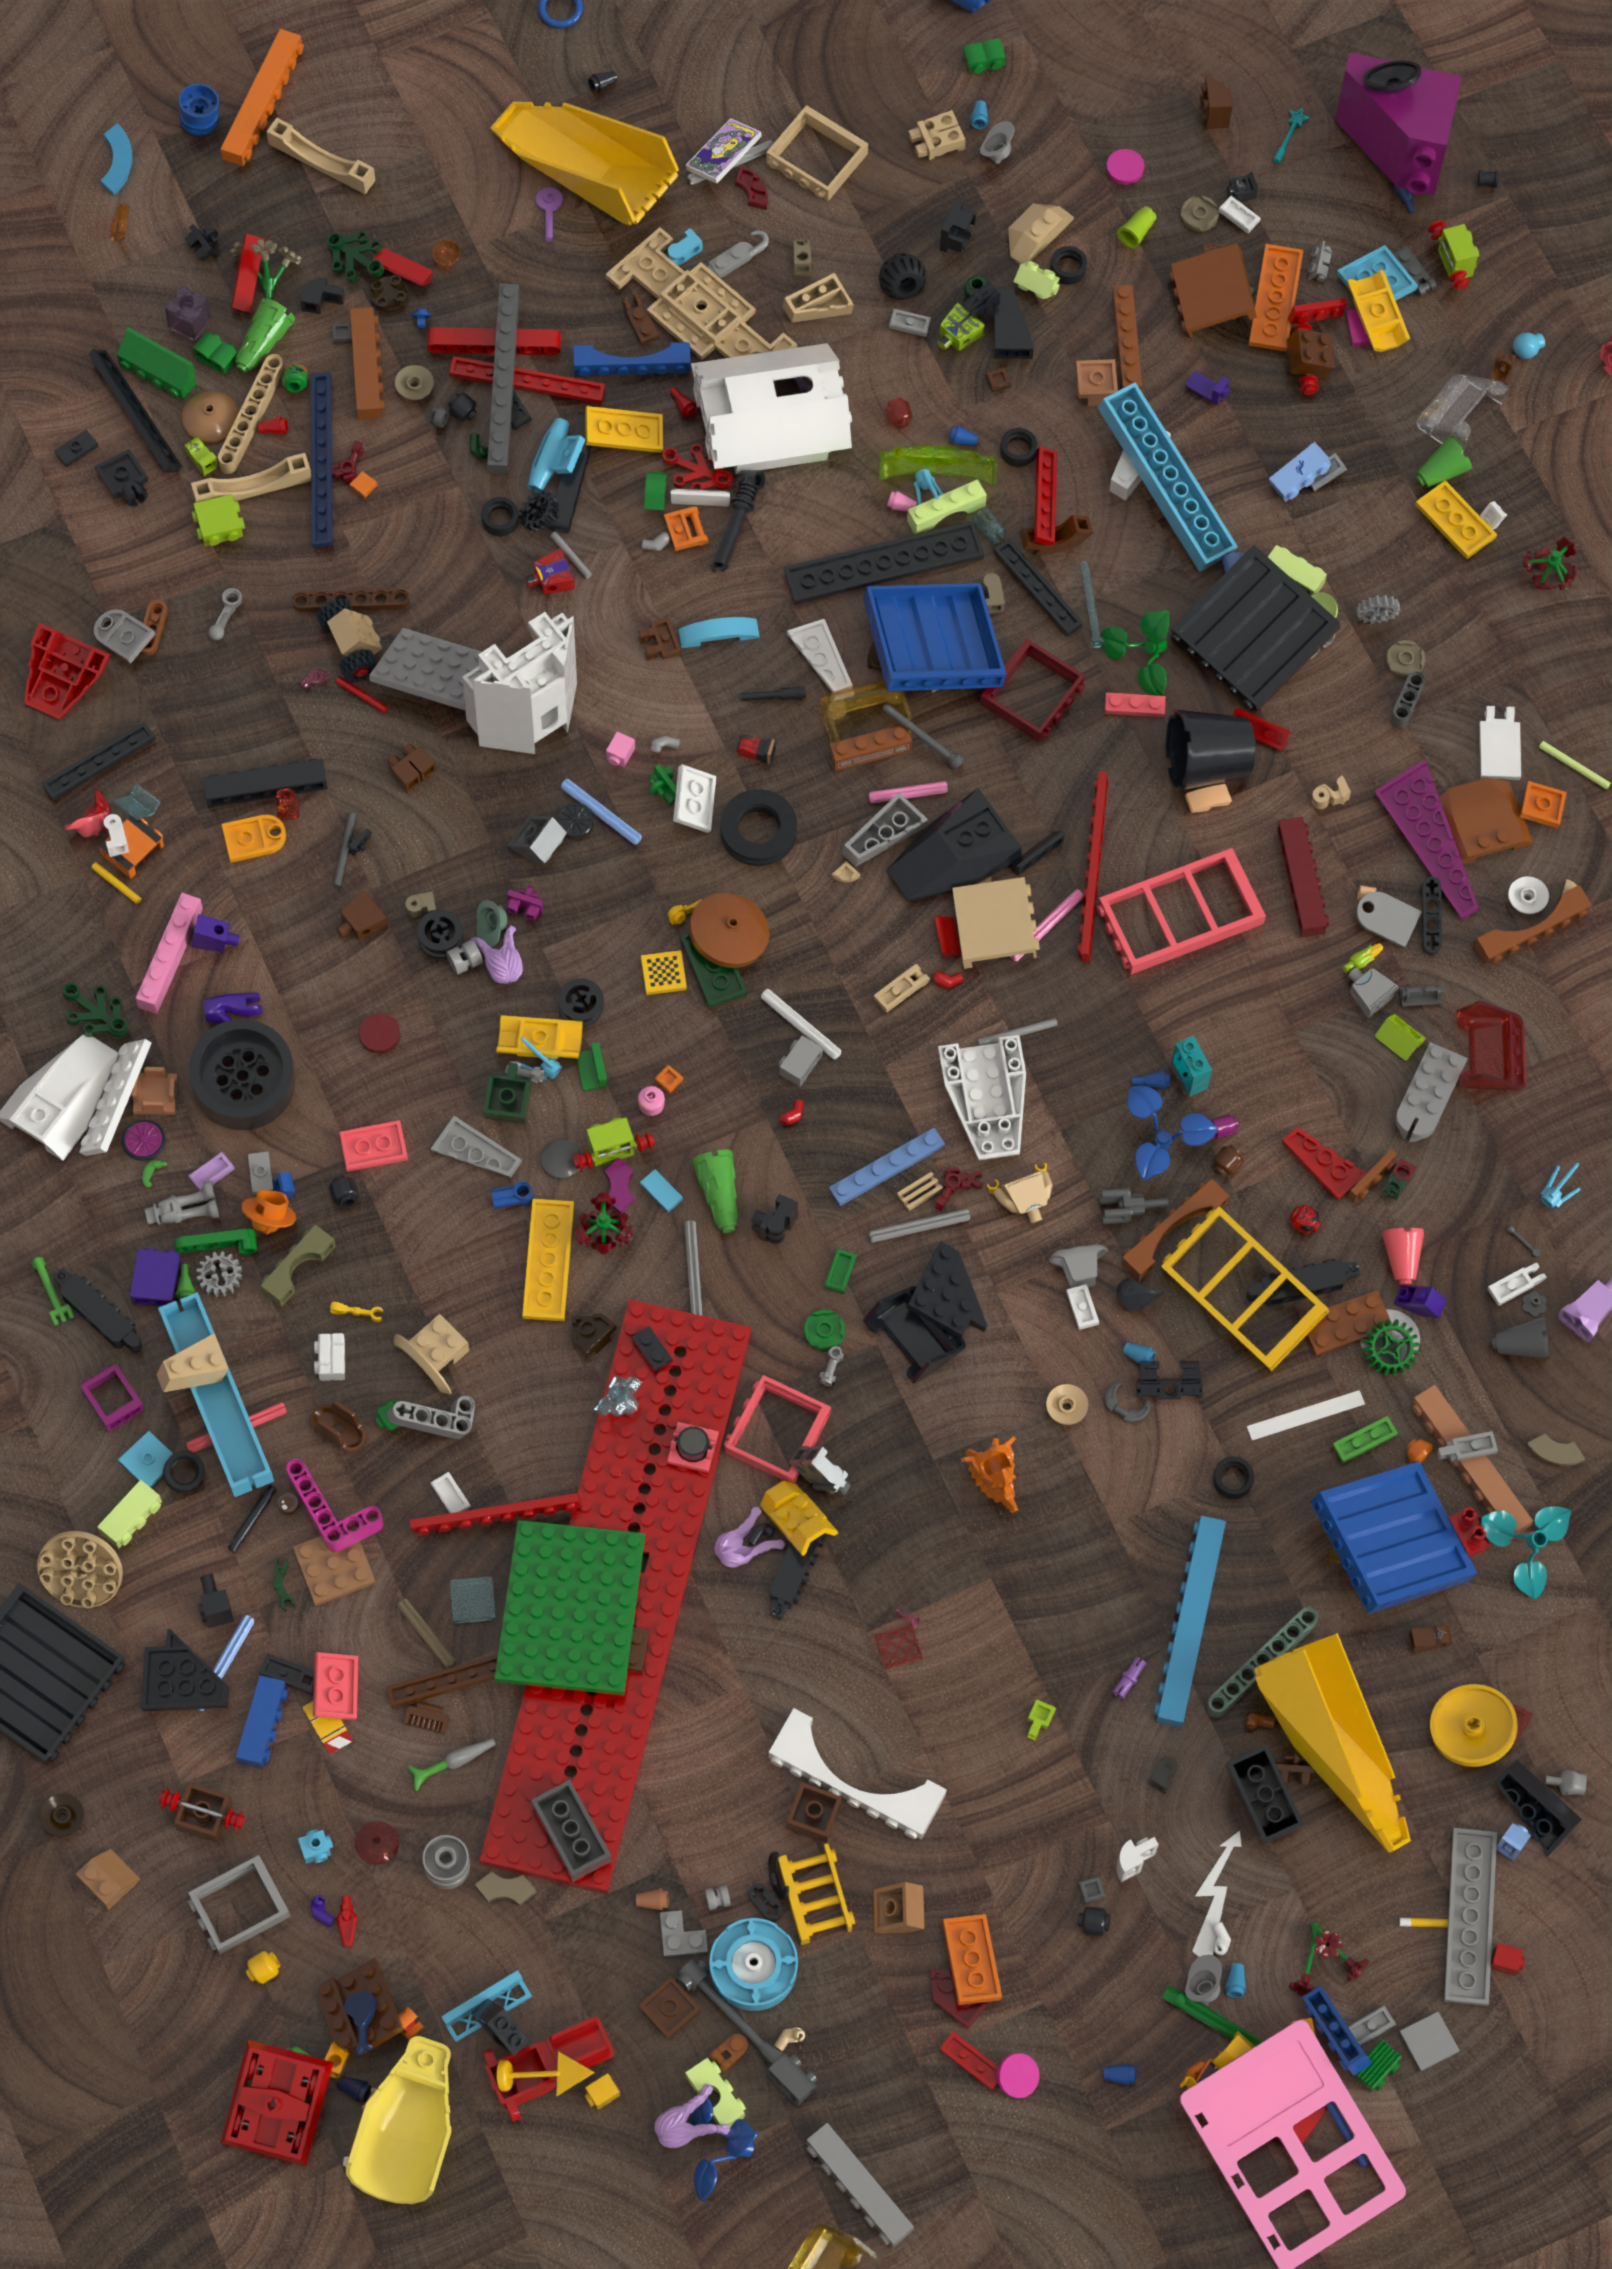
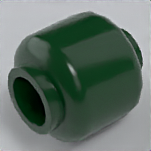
M979 276L969 278L964 285V298L966 300L974 294L972 289L975 288L978 291L987 283V280Z

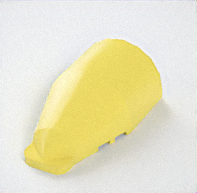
M421 2036L411 2038L404 2055L373 2096L367 2101L346 2164L347 2177L353 2185L364 2193L393 2203L414 2204L425 2201L434 2192L451 2135L450 2106L448 2102V2064L451 2052L446 2045Z

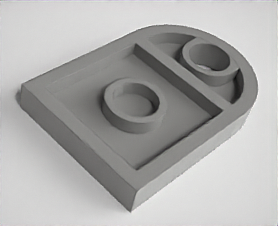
M122 610L105 612L98 618L94 626V635L99 643L130 664L156 634L153 629ZM111 621V624L108 627L103 628V625L106 622Z
M1383 892L1366 894L1356 907V918L1365 930L1402 948L1406 947L1422 911ZM1363 903H1370L1373 910L1371 913H1366L1363 910Z

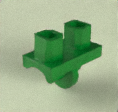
M656 765L653 768V774L649 777V782L652 785L649 792L652 795L659 794L660 797H664L669 805L675 802L677 782L673 783L671 780L674 776L673 771L670 767L662 768L660 765Z

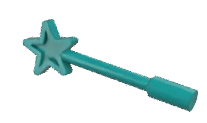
M1303 108L1298 112L1289 110L1291 118L1288 120V124L1292 125L1273 158L1274 163H1280L1296 126L1301 128L1302 122L1309 121V117L1303 115Z

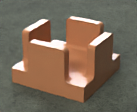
M1115 359L1076 361V393L1079 399L1088 398L1087 406H1099L1104 398L1118 391Z
M144 1067L145 1073H139L132 1089L133 1113L175 1115L177 1074L166 1073L165 1067Z

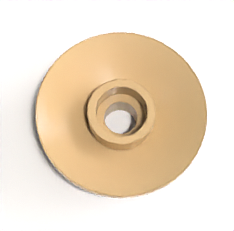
M1070 1384L1059 1385L1047 1397V1412L1057 1423L1063 1425L1076 1424L1085 1417L1088 1411L1087 1396L1077 1386ZM1068 1404L1071 1408L1065 1410L1063 1405Z

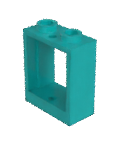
M1194 1035L1175 1043L1171 1063L1189 1097L1207 1090L1212 1069Z

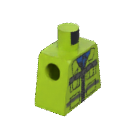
M957 303L941 323L939 332L941 338L937 343L943 350L950 345L957 350H962L984 335L985 325Z

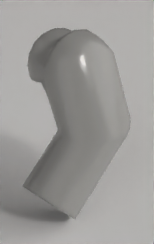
M662 532L654 540L643 539L642 549L661 551L670 542L669 534Z
M668 736L655 738L651 742V751L659 753L663 746L678 750L680 740Z

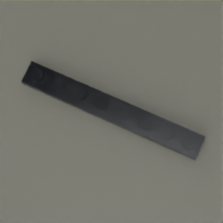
M92 349L89 356L94 366L98 368L103 380L111 388L113 395L120 402L122 409L128 414L132 424L137 428L141 438L150 448V452L156 457L160 467L164 471L178 472L182 465L107 350Z

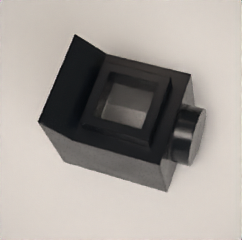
M1253 172L1246 176L1230 179L1229 186H1227L1229 197L1232 196L1239 202L1256 199L1258 186Z

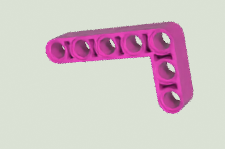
M293 1459L288 1462L286 1470L289 1481L330 1551L339 1552L382 1529L384 1524L382 1514L379 1508L375 1506L367 1507L337 1522L304 1462L300 1459ZM297 1470H300V1471H301V1472L298 1473V1474H293L294 1471H297ZM304 1487H311L309 1490H302ZM313 1504H320L318 1507H311ZM370 1518H377L375 1521H368ZM329 1520L328 1523L321 1524L322 1521ZM353 1527H357V1528H358V1529L355 1530V1531H350V1529L353 1528ZM333 1537H339V1539L335 1541L330 1540Z

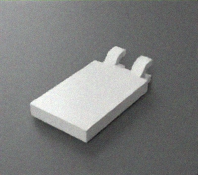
M1487 706L1484 712L1485 721H1480L1479 723L1480 779L1520 780V722H1514L1515 707H1506L1504 719H1494L1495 706Z

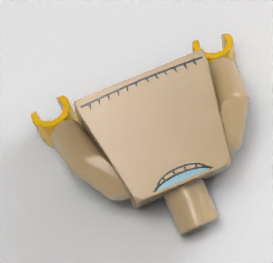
M1043 1163V1169H1039L1037 1164H1035L1034 1173L1001 1185L1002 1188L999 1186V1181L995 1179L994 1184L996 1186L990 1187L987 1184V1189L1009 1211L1017 1215L1027 1212L1030 1222L1034 1223L1042 1220L1038 1208L1047 1205L1053 1185L1048 1172H1046L1047 1164Z

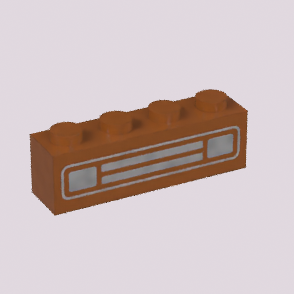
M903 725L830 743L829 755L834 771H839L911 752L912 739L909 730Z

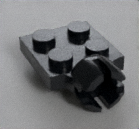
M130 449L95 466L97 474L113 498L121 496L132 507L138 506L134 500L135 498L141 504L145 502L148 494L143 484L148 482V477Z

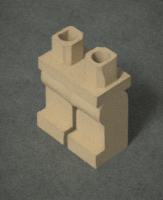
M952 110L925 121H919L916 128L909 130V138L912 143L920 140L922 142L915 145V152L918 158L928 156L929 160H931L935 156H941L946 152L956 149L958 152L965 150V137L960 126H958Z

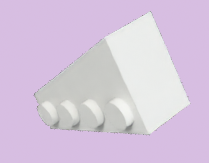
M1123 450L1111 478L1109 491L1126 501L1142 479Z

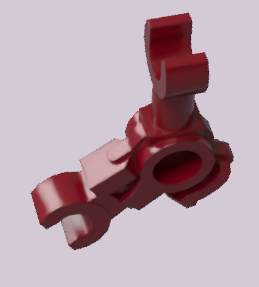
M355 441L349 459L342 461V463L332 464V478L334 480L342 478L343 482L349 483L357 477L356 461L364 452L363 443Z
M956 1167L945 1170L943 1172L946 1176L944 1179V1190L937 1198L934 1207L942 1211L951 1193L957 1190L970 1189L971 1186L975 1189L983 1188V1182L975 1181L976 1178L982 1177V1172H974L968 1176V1173L959 1174L960 1170Z

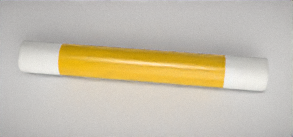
M1399 1918V1925L1405 1927L1447 1928L1448 1919Z

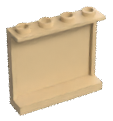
M1025 877L952 888L964 969L972 968V962L987 959L1033 953L1034 958H1037L1036 950H1040L1039 940L1034 938L1033 932H1037L1036 921L1031 920L1030 914H1034L1033 902H1028V896H1031L1030 884L1025 883Z

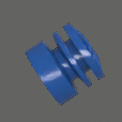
M192 84L181 92L179 97V119L185 131L201 136L207 135L217 128L219 123V98L215 90L210 86Z

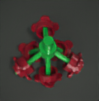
M600 1192L597 1197L591 1198V1203L595 1204V1208L601 1211L599 1215L595 1211L590 1212V1214L581 1213L579 1220L582 1227L579 1229L576 1226L574 1227L576 1231L574 1234L575 1241L580 1245L584 1243L586 1247H589L588 1242L592 1240L590 1233L601 1230V1235L596 1237L595 1242L591 1244L592 1249H597L600 1254H607L611 1249L616 1248V1243L612 1242V1238L606 1235L607 1229L617 1233L615 1239L620 1242L619 1247L623 1243L628 1244L629 1241H632L634 1235L631 1233L633 1226L626 1227V1221L629 1219L627 1213L619 1214L616 1211H612L610 1216L606 1214V1211L611 1209L612 1204L616 1203V1199L610 1197L606 1192Z

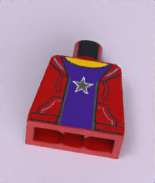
M558 549L533 563L535 574L525 577L529 588L540 585L543 594L575 589V579L562 549Z

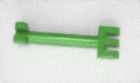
M43 1257L33 1259L31 1264L34 1271H38L55 1309L49 1312L54 1325H59L56 1318L60 1316L63 1323L67 1322L64 1313H68V1317L73 1319L74 1315L69 1304L62 1306L46 1271Z

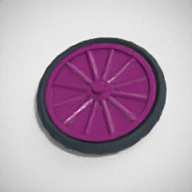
M151 1120L133 1122L125 1129L122 1136V1146L125 1152L131 1158L141 1161L150 1160L158 1156L166 1142V1136L162 1127Z

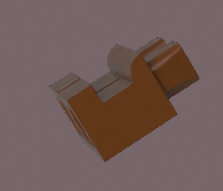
M410 743L402 749V753L405 756L402 760L396 755L391 756L387 760L392 770V776L400 782L406 793L436 772L435 761L421 747L415 748Z

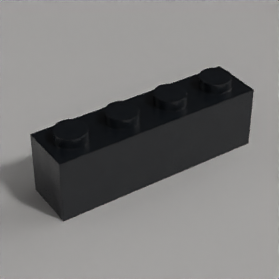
M1518 1760L1512 1763L1495 1782L1510 1804L1516 1807L1522 1821L1526 1822L1533 1831L1532 1835L1536 1841L1539 1840L1545 1848L1543 1851L1547 1856L1561 1844L1582 1820Z

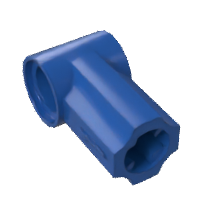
M525 1181L518 1182L515 1186L491 1190L494 1209L518 1204L528 1206L534 1199L532 1187ZM522 1191L529 1192L526 1196H519V1193Z

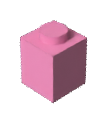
M616 732L606 750V760L614 766L625 767L635 750V739Z

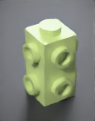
M1032 261L1020 264L1013 281L1018 284L1019 288L1026 291L1031 290L1035 292L1037 297L1042 299L1056 295L1060 287L1058 284L1060 278L1055 276L1053 271L1048 269L1044 271L1038 268L1039 265Z

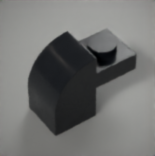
M316 278L310 281L305 286L301 296L302 311L321 314L324 301L343 305L345 300L344 288L336 285L329 286L327 278Z

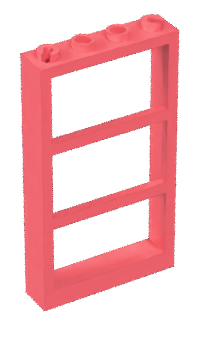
M1233 848L1100 897L1097 906L1099 916L1103 917L1106 922L1105 928L1109 935L1112 934L1114 938L1113 944L1116 951H1120L1122 955V964L1125 969L1129 970L1131 975L1263 925L1266 917ZM1225 862L1251 916L1218 928L1192 874ZM1185 877L1211 931L1176 943L1151 890ZM1144 893L1169 947L1135 959L1110 905Z

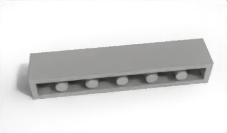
M828 2123L807 2139L806 2144L808 2147L806 2150L814 2159L818 2157L822 2162L820 2166L828 2176L833 2175L837 2180L835 2182L837 2188L842 2193L847 2192L851 2197L849 2201L857 2211L859 2209L862 2210L866 2215L864 2220L871 2228L876 2227L880 2232L879 2238L886 2246L890 2244L893 2248L913 2231L914 2226Z

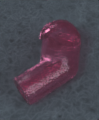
M321 669L311 670L299 684L302 688L307 689L312 683L327 681L329 673Z

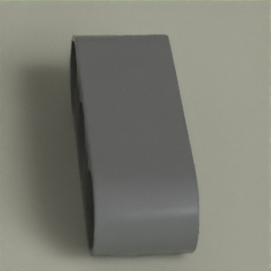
M1413 671L1408 675L1391 717V723L1396 728L1407 726L1423 691L1426 679L1424 674L1419 671ZM1404 698H1409L1412 701H1406ZM1398 714H1402L1405 717L1401 718L1398 716Z

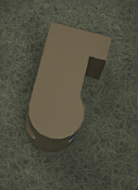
M795 239L794 276H811L812 262L809 239Z
M989 573L983 579V592L987 595L985 600L989 614L1004 612L1005 600L1001 580L997 574Z

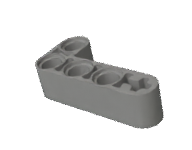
M462 1396L451 1405L450 1412L410 1402L399 1401L388 1410L387 1418L395 1425L460 1439L472 1428L475 1403L471 1397ZM459 1403L466 1407V1411L460 1409ZM416 1414L422 1416L423 1422L416 1418ZM436 1419H440L442 1421L443 1427L439 1426L436 1423ZM456 1423L462 1426L463 1431L457 1429Z

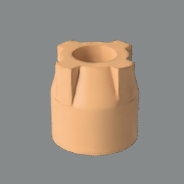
M1360 885L1357 901H1360L1368 893L1376 892V888Z

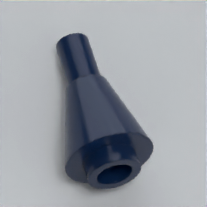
M1394 186L1393 190L1406 205L1409 214L1416 212L1412 202V193L1405 188Z

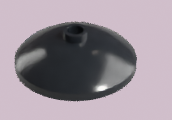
M1412 61L1386 62L1367 71L1363 78L1364 84L1376 92L1396 94L1407 89L1420 78L1421 67Z

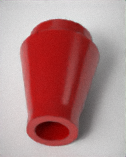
M279 416L259 422V433L283 436L285 433H288L287 418Z

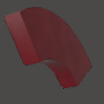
M740 166L735 186L742 188L746 192L748 206L767 210L768 193L766 186H764L757 174Z

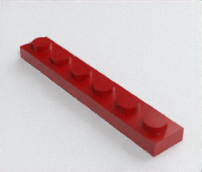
M1039 446L1036 451L1034 542L1052 547L1055 543L1057 451Z

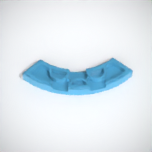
M118 123L103 134L104 139L112 148L113 161L108 173L100 181L101 185L113 196L120 191L128 180L133 164V154L129 138Z

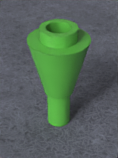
M188 1264L180 1266L181 1276L175 1292V1297L179 1300L195 1293L189 1276Z

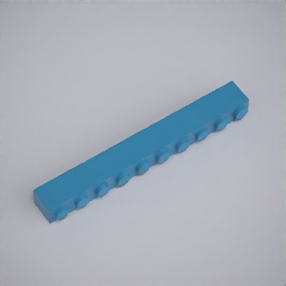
M1202 1515L1199 1522L1195 1521L1193 1534H1196L1195 1542L1191 1541L1188 1554H1192L1191 1562H1186L1184 1574H1188L1187 1581H1182L1180 1594H1184L1183 1600L1177 1603L1175 1614H1179L1178 1622H1173L1171 1634L1175 1635L1174 1642L1169 1641L1167 1654L1170 1655V1660L1165 1662L1162 1673L1166 1675L1165 1683H1160L1158 1695H1162L1161 1702H1156L1154 1715L1157 1716L1156 1723L1182 1728L1226 1521Z

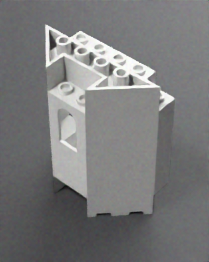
M828 343L691 363L695 381L693 392L697 407H701L706 430V450L709 460L712 459L714 469L734 466L736 474H739L742 470L772 469L827 460L828 454L831 451L852 448L850 431L852 416L849 411L848 396L843 394L842 391L844 387L843 378L838 374L840 360ZM807 377L813 383L812 390L807 393L777 397L773 381Z
M546 612L528 622V626L538 639L507 659L495 644L478 654L479 666L462 676L466 719L478 735L479 746L535 754L534 743L554 730L563 726L568 733L577 686L574 616L567 619L561 613L555 618L550 619Z

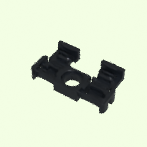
M1140 1361V1379L1137 1380L1136 1393L1138 1399L1141 1400V1396H1159V1400H1167L1198 1395L1199 1399L1203 1397V1382L1199 1378V1361H1179L1180 1369H1183V1375H1180V1378H1159L1157 1376L1159 1361ZM1167 1384L1175 1385L1176 1388L1172 1394L1164 1392V1387Z

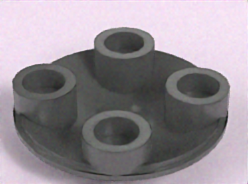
M559 1139L552 1141L542 1152V1166L550 1177L554 1179L570 1177L580 1170L575 1168L572 1157H575V1152L582 1155L581 1150L575 1143L569 1140Z

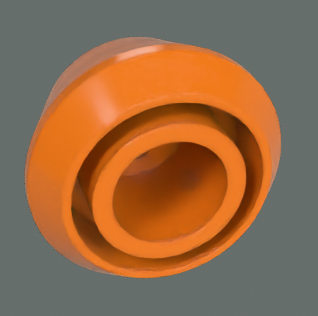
M1414 1439L1406 1446L1408 1449L1406 1454L1411 1464L1416 1462L1421 1464L1433 1452V1445L1423 1439L1418 1441Z

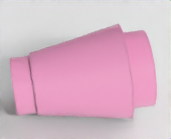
M892 491L887 506L891 507V510L908 512V509L916 506L917 501L898 491Z

